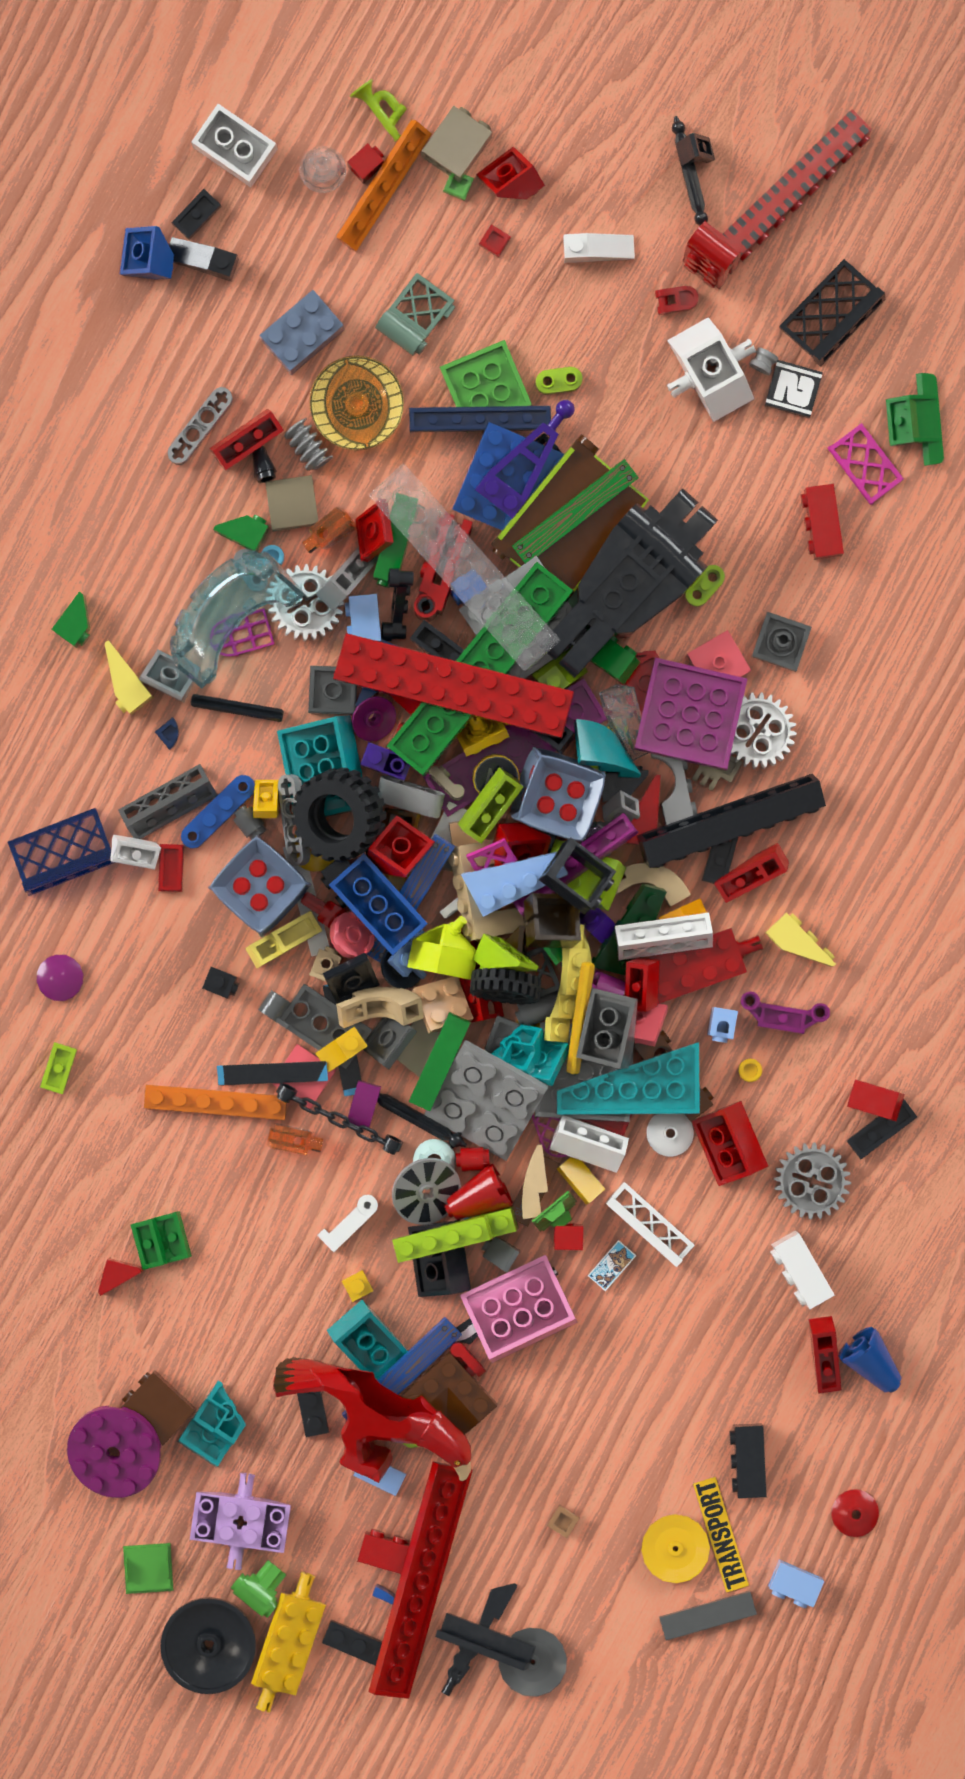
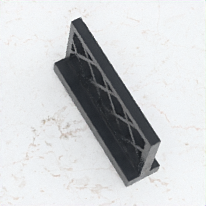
M843 259L787 317L779 328L805 350L821 367L886 300L885 292L879 287L876 288L851 264ZM844 267L852 273V281L838 282V274ZM856 285H865L871 290L865 297H855ZM838 286H852V297L838 298ZM825 287H835V298L822 299L821 291ZM838 302H852V310L848 314H839ZM819 303V315L805 316V308L809 304ZM822 303H836V314L822 315ZM819 319L820 331L806 332V320ZM822 319H836V327L830 331H822ZM803 320V332H792L787 326L792 321ZM820 335V344L812 350L806 344V336Z

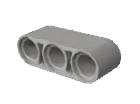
M381 776L378 786L380 792L378 795L380 799H384L385 804L432 818L440 817L445 797L443 792L391 776Z

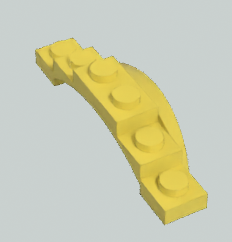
M581 924V941L573 948H562L561 981L550 1017H546L545 1041L568 1042L570 1019H573L581 963H592L590 947L584 934V925Z

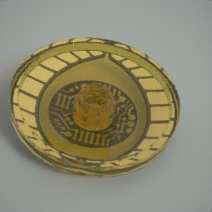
M347 356L333 361L319 373L310 393V412L316 428L326 440L347 450H367L382 444L395 432L403 415L404 397L397 377L386 365L366 356Z

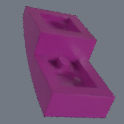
M358 1080L348 1115L350 1123L370 1128L381 1086Z

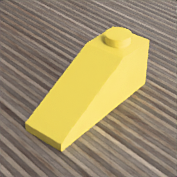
M108 640L105 642L114 693L119 699L115 703L123 713L128 711L132 715L154 697Z

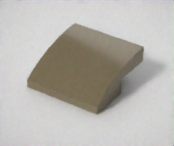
M312 475L265 482L272 532L313 526L316 522L319 525Z

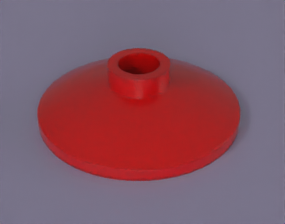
M852 1489L843 1492L836 1498L832 1506L831 1515L834 1525L841 1533L850 1537H861L871 1532L876 1526L879 1518V1509L876 1501L870 1494L862 1490ZM854 1510L860 1511L859 1518L855 1519L852 1517Z

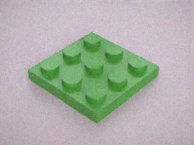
M505 340L440 366L441 373L456 407L532 406Z

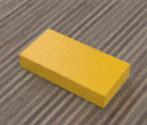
M569 1157L557 1168L559 1173L586 1205L605 1190L583 1161Z

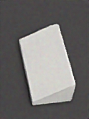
M113 835L110 861L155 870L161 847L153 841Z

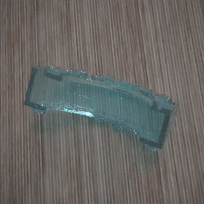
M256 550L244 552L242 557L236 561L232 558L202 581L191 594L192 602L188 608L182 609L175 622L177 631L174 636H171L170 651L176 668L202 689L216 678L218 659L222 647L232 631L240 625L245 617L255 612L256 609L270 603H280L285 607L296 605L300 602L302 596L305 595L304 592L282 566L265 551L263 553H258Z

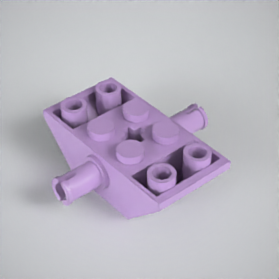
M240 1473L237 1494L196 1492L190 1540L228 1545L230 1550L227 1568L233 1569L234 1559H236L235 1570H242L243 1553L246 1548L284 1553L291 1505L252 1496L255 1475L250 1473L247 1483V1473ZM239 1516H243V1520L247 1521L243 1526H239L235 1522Z

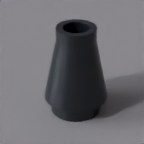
M261 446L252 452L254 478H257L258 483H265L276 478L275 473L277 470L268 456L265 447Z

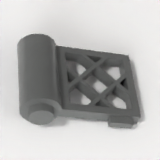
M536 948L527 952V958L532 960L533 956L542 953L545 961L542 968L537 969V972H539L538 978H542L543 974L553 979L555 986L548 989L541 988L539 1002L535 1004H517L519 1011L515 1012L520 1025L533 1026L545 1021L546 1017H550L557 999L560 984L544 948ZM546 966L548 967L550 973L545 971Z

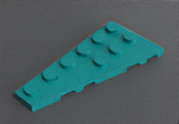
M699 1042L630 1065L629 1068L618 1069L557 1090V1115L699 1114Z

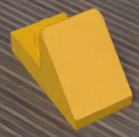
M255 780L253 818H277L279 815L278 780Z

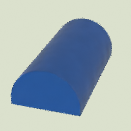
M364 853L329 884L334 892L392 956L428 924Z

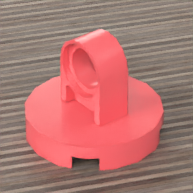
M353 911L343 913L333 920L329 933L331 938L329 944L331 947L336 949L342 956L350 959L370 952L374 945L375 936Z

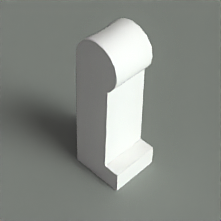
M363 1195L358 1200L357 1207L330 1233L324 1228L317 1236L335 1252L375 1213L378 1207L377 1200L372 1195Z

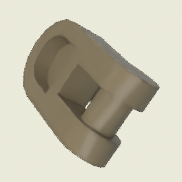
M434 765L428 771L431 778L452 800L460 801L464 797L463 786L460 784L454 785L449 779L451 775L443 766L438 768Z

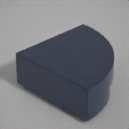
M173 717L155 731L169 750L175 746L179 736L178 725Z

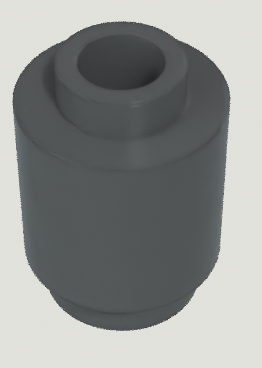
M244 805L234 813L236 818L233 821L246 838L249 837L252 840L256 835L261 836L267 831L264 826L265 822L261 818H253L252 806L247 808Z

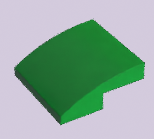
M180 1211L130 1224L143 1270L192 1257Z

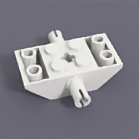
M708 317L667 340L685 371L684 376L667 384L673 398L690 388L695 389L713 422L754 400L747 379L738 361L756 352L754 345L751 346L752 342L750 339L732 349L729 348L720 331ZM710 363L711 366H717L714 373L706 370L707 364Z

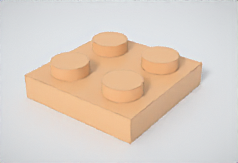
M458 977L446 978L415 987L412 992L421 997L423 1021L428 1034L442 1029L449 1012L470 1022L473 1020Z

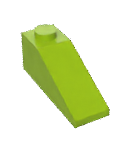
M484 933L473 957V960L480 965V969L496 968L500 970L501 968L516 970L515 972L537 971L539 967L504 939Z

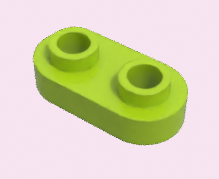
M575 367L544 370L537 375L536 387L540 393L545 395L572 392L581 386L583 378L581 372ZM570 374L574 375L575 381L568 382L566 377ZM550 378L552 383L547 386L543 383V380Z
M709 565L685 592L686 601L694 607L704 605L718 590L725 579L722 568L717 565ZM711 573L717 576V580L714 582L708 579V575ZM694 591L701 593L700 599L693 598L692 594Z

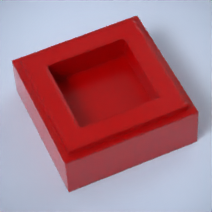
M491 224L481 239L479 246L499 258L510 241L511 236Z

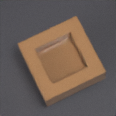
M559 1505L547 1526L568 1538L580 1517Z

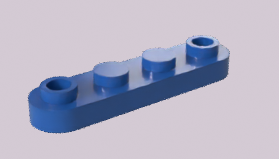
M246 775L237 776L182 830L181 840L183 844L193 849L200 847L254 794V781ZM245 782L248 786L245 791L239 790V784ZM191 832L197 834V838L194 841H190L188 838Z

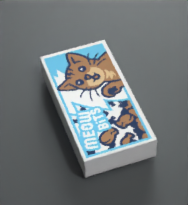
M618 1240L592 1269L588 1277L606 1291L636 1257V1254Z

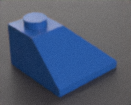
M160 227L126 228L120 275L155 280L171 279L174 254Z

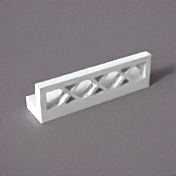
M709 913L615 926L619 960L713 947V931Z
M625 1182L606 1201V1204L676 1267L695 1246ZM626 1189L632 1195L633 1205H621L616 1198ZM635 1198H636L642 1205H635ZM646 1207L650 1211V1221H639L636 1218V1208ZM626 1208H633V1214H631ZM653 1214H654L659 1220L653 1221ZM664 1223L667 1226L668 1237H657L653 1231V1224ZM644 1224H650L651 1231ZM670 1230L677 1236H670ZM671 1239H681L688 1245L679 1256L671 1250ZM661 1240H668V1246Z

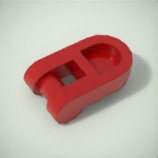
M680 286L655 291L656 299L659 301V307H657L658 315L688 311L693 309L698 303V292L691 286ZM674 296L675 304L669 305L668 297Z
M457 1341L451 1345V1354L454 1357L462 1358L466 1363L463 1367L472 1377L474 1375L480 1377L486 1372V1369L462 1342Z

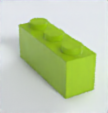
M499 767L458 822L462 831L482 844L520 793L523 785L517 778Z

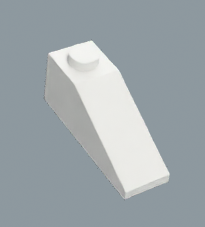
M581 233L564 234L563 236L564 263L635 259L633 235Z

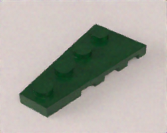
M643 883L626 907V913L621 920L618 919L614 928L618 925L656 920L667 893L665 889ZM614 929L608 940L605 939L600 946L601 950L597 956L592 958V963L595 965V968L626 976V962L635 958L619 960L618 944Z

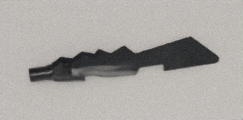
M513 1583L491 1589L479 1622L480 1625L489 1628L494 1618L500 1619L517 1588V1584ZM459 1646L460 1651L454 1656V1665L448 1669V1679L441 1691L443 1694L450 1696L456 1684L460 1683L470 1669V1666H468L470 1661L478 1653Z

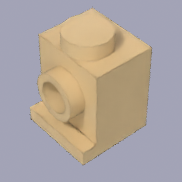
M326 946L324 950L319 949L309 975L326 981L323 973L338 966L342 957L338 956V952ZM325 959L331 962L330 967L327 969L322 967V961Z

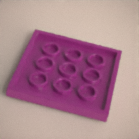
M655 657L634 750L727 771L747 678Z

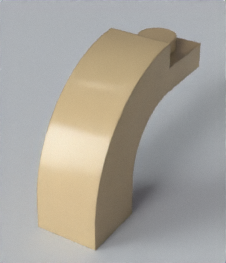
M646 863L627 866L624 873L625 879L621 880L616 892L618 894L628 887L639 883L650 884L665 889L667 892L665 900L669 907L691 895L684 882L674 872L663 866L660 868H649Z
M374 987L353 992V998L336 1004L339 1025L343 1028L376 1017L391 1018L403 1026L424 1018L421 997L403 988Z

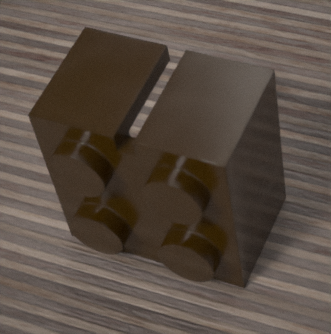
M532 893L524 900L525 922H529L525 926L527 947L573 948L581 941L579 910L558 894Z

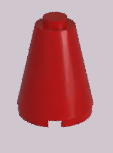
M493 1163L486 1166L447 1198L448 1204L445 1205V1209L450 1218L455 1217L456 1220L513 1206L510 1193L505 1183L500 1179V1173Z

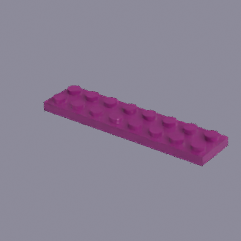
M584 679L566 689L574 691L566 722V727L575 733L574 722L576 719L593 721L599 724L608 720L607 715ZM507 725L505 728L509 737L502 742L493 744L482 749L479 753L467 757L463 752L441 765L451 775L449 779L454 785L460 784L463 786L464 797L460 801L452 800L429 774L423 776L429 788L445 794L442 809L447 817L474 802L479 795L474 788L472 775L475 766L485 756L492 754L504 755L513 761L519 773H521L533 747L553 752L556 750L531 731ZM448 802H451V803H454V804L457 805L456 807L452 808L451 810H449V809L447 808Z

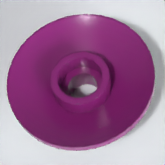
M371 697L364 700L356 708L352 717V727L355 734L365 741H377L384 738L395 725L396 710L393 704L383 697Z

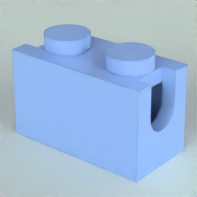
M377 594L349 596V602L345 603L346 617H351V626H347V633L382 642Z
M712 1007L707 1035L712 1036V1041L727 1043L728 1039L734 1038L738 1011Z
M779 1559L768 1586L772 1590L771 1594L785 1599L786 1596L794 1599V1604L807 1608L808 1605L814 1607L824 1584V1579Z

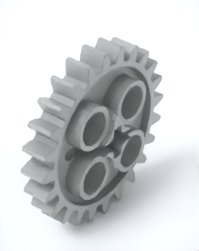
M813 1142L811 1149H808L806 1143H803V1150L801 1151L794 1146L795 1154L792 1155L786 1152L788 1160H779L784 1165L783 1168H775L776 1171L781 1173L780 1176L774 1177V1180L780 1182V1185L774 1187V1189L782 1190L778 1199L785 1198L786 1201L783 1206L792 1205L790 1212L793 1214L798 1209L799 1217L801 1218L805 1212L808 1213L809 1219L813 1218L814 1213L821 1219L823 1211L830 1216L831 1207L839 1210L836 1204L837 1201L845 1203L841 1195L849 1194V1191L844 1189V1185L851 1184L850 1181L844 1178L850 1175V1172L843 1171L847 1163L839 1164L838 1161L842 1156L839 1154L833 1157V1148L825 1152V1144H822L820 1149H817L816 1143ZM807 1159L811 1163V1168L808 1172L804 1173L799 1170L798 1165L801 1160ZM824 1167H831L833 1169L832 1178L828 1180L822 1178L821 1171ZM797 1173L809 1178L815 1174V1179L831 1184L832 1188L828 1189L817 1184L809 1187V1182L795 1178L792 1174ZM795 1182H801L804 1187L803 1192L799 1195H794L791 1191V1186ZM819 1189H823L826 1192V1198L822 1202L814 1200V1193Z

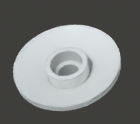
M655 1114L648 1123L647 1140L652 1149L660 1155L668 1157L680 1155L690 1147L693 1141V1125L685 1114ZM673 1129L675 1131L674 1137H667L666 1131Z

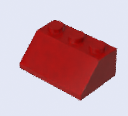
M742 1101L725 1106L692 1121L718 1186L750 1176L768 1167Z

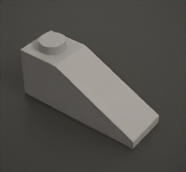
M358 547L316 595L334 610L378 561V557H374L369 562L361 561Z

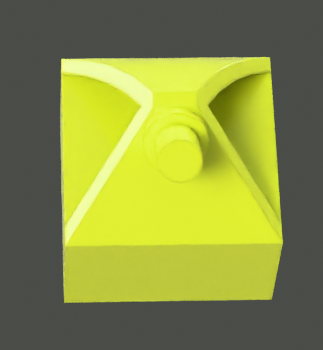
M459 916L455 922L439 925L414 938L407 967L471 980L472 971L475 970L476 962L473 960L476 949L461 933V928L467 923L466 918Z

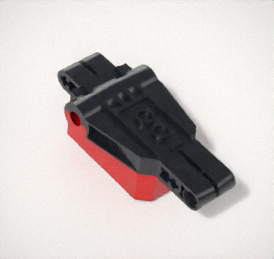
M684 488L678 492L660 513L651 505L645 510L638 503L627 512L613 528L580 581L577 590L578 603L539 645L554 660L571 645L573 648L563 657L559 665L574 678L613 636L617 639L630 638L637 629L680 598L707 569L708 566L701 561L704 553L696 545L717 523L718 519L701 506L685 523L683 520L699 502ZM587 626H589L590 629L575 644L573 641Z

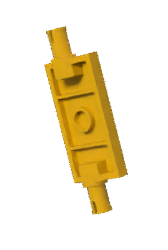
M301 1572L295 1592L293 1591L290 1595L285 1593L280 1595L251 1682L254 1686L263 1688L258 1705L256 1706L258 1710L264 1712L266 1710V1712L270 1713L276 1693L282 1692L295 1696L297 1694L326 1606L322 1602L311 1600L309 1597L315 1576L312 1574Z

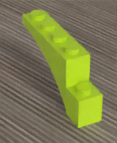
M513 1206L507 1209L395 1238L392 1242L397 1261L400 1263L488 1241L496 1236L516 1232L519 1228Z

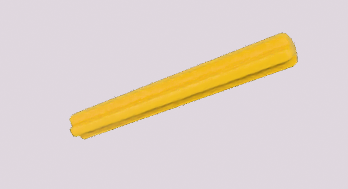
M582 962L580 967L566 1071L573 1075L579 1074L582 1059L576 1058L593 984L595 965L590 962Z

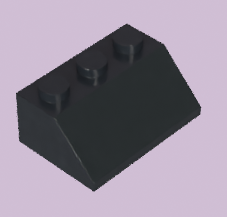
M461 1220L410 1226L408 1231L409 1235ZM465 1246L413 1259L418 1297L452 1295L471 1290Z

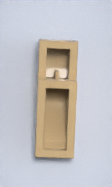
M542 1144L536 1146L526 1171L522 1195L523 1219L536 1218L541 1214L539 1193L548 1192Z

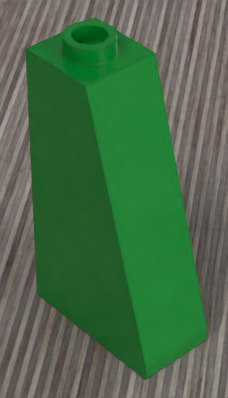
M400 493L396 494L390 515L393 543L379 554L373 574V579L377 580V585L390 588L388 587L389 568H399V571H401L421 506L420 499Z

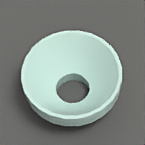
M439 1139L424 1141L417 1147L413 1156V1162L428 1158L431 1154H437L441 1157V1160L447 1162L453 1168H455L456 1164L454 1150L447 1142Z

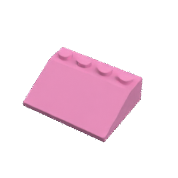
M546 1255L460 1295L486 1354L492 1363L578 1323Z

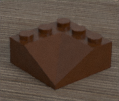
M451 1351L400 1395L402 1398L411 1400L423 1396L464 1434L469 1432L497 1407L496 1401L466 1371L462 1363L451 1354Z

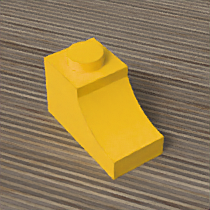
M354 1026L317 1051L316 1055L320 1061L327 1062V1071L330 1072L368 1045Z

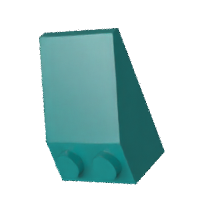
M363 1300L358 1302L327 1329L334 1343L361 1371L373 1372L376 1380L408 1352Z

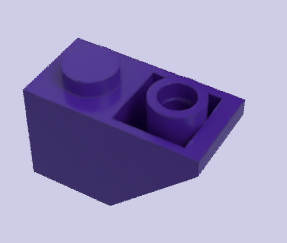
M368 742L360 763L363 767L405 781L410 765L393 751Z
M599 908L595 910L590 909L585 914L580 911V924L584 925V928L601 944L605 939L608 940L615 929V923Z

